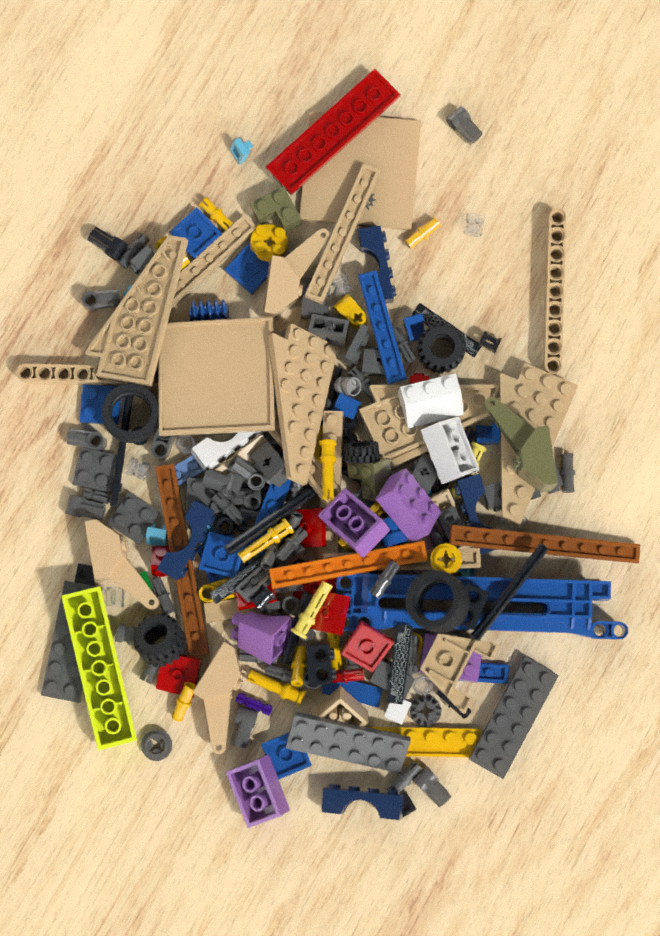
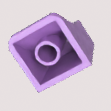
M250 611L244 615L237 612L232 617V624L237 626L232 630L231 638L238 641V648L270 665L285 649L293 624V617L289 615L266 616Z

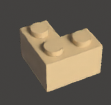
M341 686L312 711L314 716L359 726H365L368 723V710Z

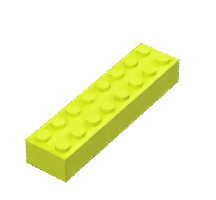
M101 587L61 596L98 751L137 741Z

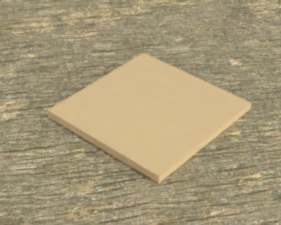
M310 111L308 128L326 112ZM383 117L375 119L303 184L300 208L301 221L337 224L364 163L381 170L371 193L375 194L372 196L375 201H372L374 206L370 205L369 210L367 208L364 209L357 226L374 227L381 225V228L411 231L421 121Z
M273 317L167 323L159 355V436L275 431V386L268 340L269 334L274 333Z

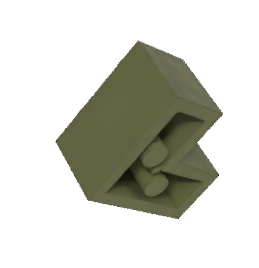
M284 186L250 203L251 210L259 225L276 217L285 232L302 225L301 217Z
M380 457L378 461L367 464H349L347 462L348 477L362 481L363 499L377 502L378 494L388 477L391 476V460Z

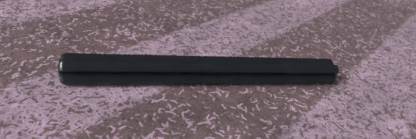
M309 486L224 546L225 551L232 555L317 495V493Z
M542 543L537 546L476 626L475 630H473L470 636L474 640L480 641L547 553L549 550L547 546Z

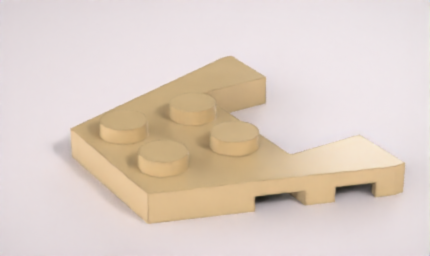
M438 634L420 670L465 714L473 697L455 689V686L472 652L492 661L500 644Z

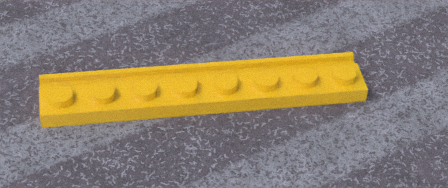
M364 726L409 736L410 744L406 756L469 758L481 736V729Z

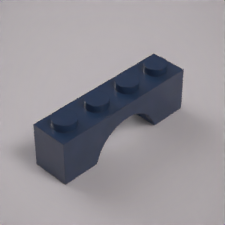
M381 225L358 229L361 252L371 255L379 265L378 278L385 303H393L396 289L395 285L391 286L390 281L393 278L392 267H388L387 260H390L389 250L384 247V242H387L386 233L381 230Z
M475 473L455 480L456 485H454L456 495L460 496L462 500L460 508L462 514H466L468 519L465 522L466 526L496 529L484 526L476 514L477 502L485 493L480 474ZM480 548V554L482 555L496 549Z
M195 500L193 501L185 516L192 532L188 545L178 552H166L157 570L176 580L179 577L184 578L189 569L185 567L188 560L193 561L198 552L195 550L198 542L202 544L207 535L204 532L207 525L211 527L216 518L213 515L214 510Z
M329 784V787L323 788L321 810L323 813L343 814L353 801L364 800L376 808L379 817L382 819H403L404 795L399 794V790H387V793H382L379 788H368V791H362L359 786H349L348 789H342L341 785Z

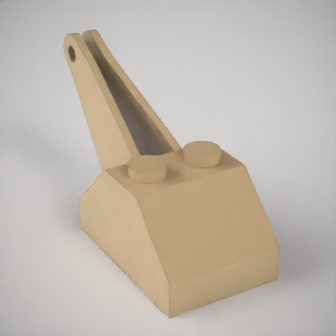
M318 230L285 258L272 255L268 268L262 317H273L275 319L294 305L297 299L299 300L303 285H300V280L330 237L328 230Z
M98 520L85 521L94 579L100 582L111 580L148 609L154 610L158 608L159 599L127 558V552L130 551L128 541H125L122 536ZM151 600H154V605H150Z
M227 642L222 644L193 691V694L204 699L211 746L215 754H222L226 751L232 692L234 690L238 691L243 683V680H241L243 674L237 648ZM218 744L222 746L221 750L217 749Z

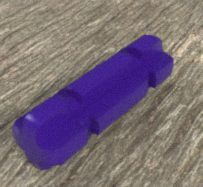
M239 692L236 697V702L242 705L244 703L245 706L258 712L262 711L265 715L269 716L273 710V706L267 703L265 705L263 704L264 702L251 696L247 697L244 693Z

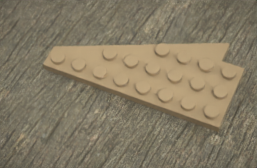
M167 236L86 350L85 354L87 356L101 358L96 374L98 377L152 386L188 244L187 238Z
M291 323L287 326L285 338L271 333L268 336L286 478L303 486L308 481L338 347Z
M527 363L524 364L518 380L501 373L499 377L500 402L534 429L549 425L553 447L578 385ZM500 431L502 518L520 525L535 488L520 478L517 470H514L513 459H515L516 453Z
M370 385L369 390L375 403L359 409V413L372 441L379 443L380 457L393 459L426 444L421 430L438 423L434 422L410 429L407 428L398 396L399 388L406 385ZM459 385L463 405V415L459 416L463 428L490 417L484 408V403L489 397H495L500 401L499 385Z

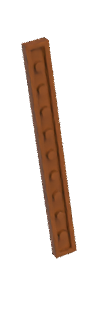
M173 463L157 466L155 470L170 552H178L188 545L189 538L176 468ZM188 560L185 567L189 569L184 578L179 577L176 580L189 655L197 657L208 655L210 652L193 561Z
M457 525L450 526V545L533 553L537 546L542 543L549 549L545 555L639 564L641 544Z

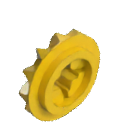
M441 544L432 551L430 561L434 570L453 574L460 568L462 556L455 546ZM445 551H447L448 558L455 559L448 562L447 568H445L443 561L437 560L444 557Z

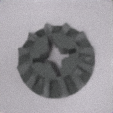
M422 695L411 704L410 714L415 723L420 726L429 727L436 724L440 719L442 709L440 703L434 697ZM424 702H426L429 709H434V711L428 713L427 720L423 713L417 712L424 709Z
M160 729L147 732L141 741L143 754L152 761H160L168 757L172 750V740L169 734ZM151 738L155 741L163 739L162 743L160 744L163 752L158 748L151 751L152 747L154 746Z

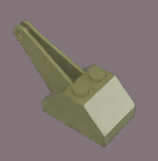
M495 397L487 398L484 403L485 410L516 453L515 459H513V468L517 470L518 476L539 492L552 491L558 484L549 425L534 429Z

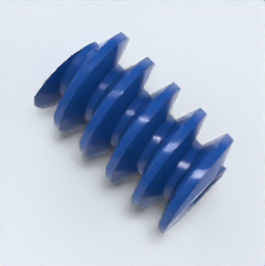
M217 299L214 300L213 305H211L209 300H207L206 305H203L202 300H199L198 306H196L194 300L191 302L189 311L190 321H193V319L195 321H200L201 319L216 320V318L217 320L229 319L228 304L226 305L224 299H222L221 305L218 304Z

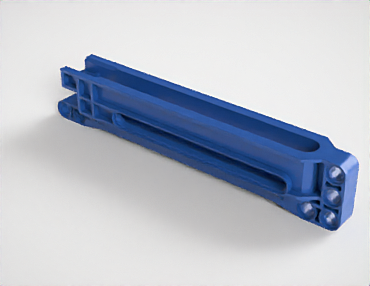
M353 574L337 578L336 594L350 597V605L346 615L350 620V624L344 627L343 631H354L361 617H366L369 620V625L376 630L397 628V624L424 629L410 618L407 609H383L378 603L380 599H406L407 589L418 575L395 574L390 581L392 584L388 585L380 599L369 591L379 578L378 575L381 576L382 574ZM454 576L464 586L468 583L490 592L486 602H496L513 579ZM346 577L350 579V587H341V578ZM526 579L509 603H538L543 606V613H500L487 631L568 633L590 639L619 640L624 639L628 635L629 630L623 622L597 621L591 623L592 601H609L611 599V581ZM440 583L431 587L426 592L423 600L453 601V592L449 585ZM473 591L468 592L469 601H477V594ZM423 610L424 616L429 620H437L449 612ZM468 611V614L466 615L464 621H468V620H469V618H470V613H469V611ZM487 612L481 613L477 625L480 623V621L483 619ZM459 625V626H458L457 628H455L454 630H472V629H469V628H467V627H464V626H462V625ZM596 625H600L603 628V633L600 636L594 632ZM616 625L622 628L620 636L614 634V627Z

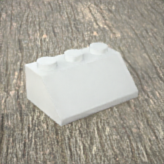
M456 373L402 386L398 390L399 400L408 429L463 415L462 395Z
M459 416L435 423L421 430L423 440L427 445L430 458L434 463L441 484L480 470Z

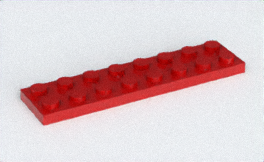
M376 69L372 70L265 167L266 170L292 195L397 101L401 94Z

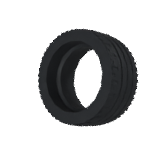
M134 383L119 385L110 391L103 402L102 419L107 431L119 441L125 443L144 441L155 432L159 425L158 400L149 389L142 385ZM137 396L145 400L149 405V421L140 430L124 431L113 421V407L123 397Z
M431 570L418 575L407 589L405 605L410 618L420 627L436 633L449 632L457 628L465 620L470 607L469 594L463 583L453 575L439 570ZM445 583L451 587L453 592L452 606L449 612L442 618L429 620L424 616L422 609L425 594L431 587Z

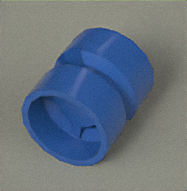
M391 517L382 519L390 529L381 539L384 548L399 546L408 542L405 534Z

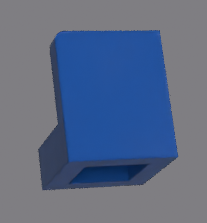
M423 314L403 319L406 335L410 343L419 341L425 330Z
M340 393L332 411H344V416L353 420L361 406V402Z
M495 423L491 426L477 425L475 443L480 445H499L500 430Z

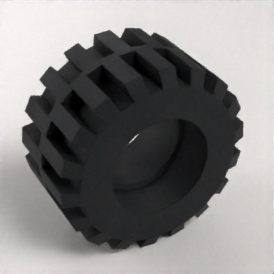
M436 323L435 326H429L427 330H424L418 342L417 354L420 357L419 361L421 364L423 363L427 370L429 368L432 370L431 372L435 373L437 371L439 374H443L446 371L448 373L452 369H456L462 362L466 350L465 338L461 336L462 332L460 330L457 331L453 325L451 327L448 326V323L443 325ZM436 339L447 340L452 345V354L447 358L436 357L430 350L431 343Z
M158 613L157 616L152 614L150 618H144V622L137 625L138 629L134 630L135 636H133L132 641L134 642L135 649L144 662L148 665H153V667H158L159 665L165 667L166 664H173L172 661L178 660L180 658L179 655L184 653L183 648L187 644L182 628L175 618L170 617L169 614L163 615ZM166 636L163 641L154 644L157 639Z

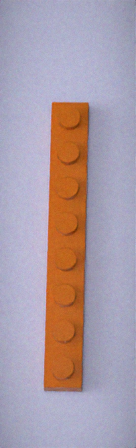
M421 541L372 550L364 558L355 553L269 569L272 589L381 570L385 569L390 561L403 566L428 561L425 543Z

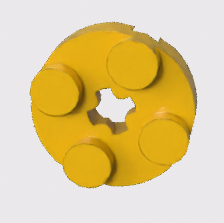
M272 224L257 226L250 239L252 252L254 251L260 260L270 262L272 255L279 257L284 255L288 247V238L285 230ZM267 239H269L272 242H274V244H271V246H267V243H265L264 241H267Z

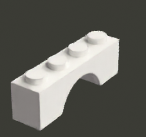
M265 431L238 432L234 438L226 442L213 441L207 437L191 449V454L204 471L208 468L212 470L220 464L219 460L224 457L227 459L235 453L234 450L239 446L242 448L250 442L249 439L258 436L260 433L263 434Z

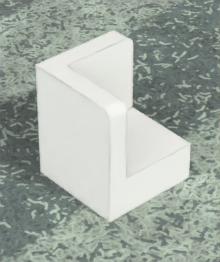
M403 700V704L389 703L384 716L402 725L411 703Z

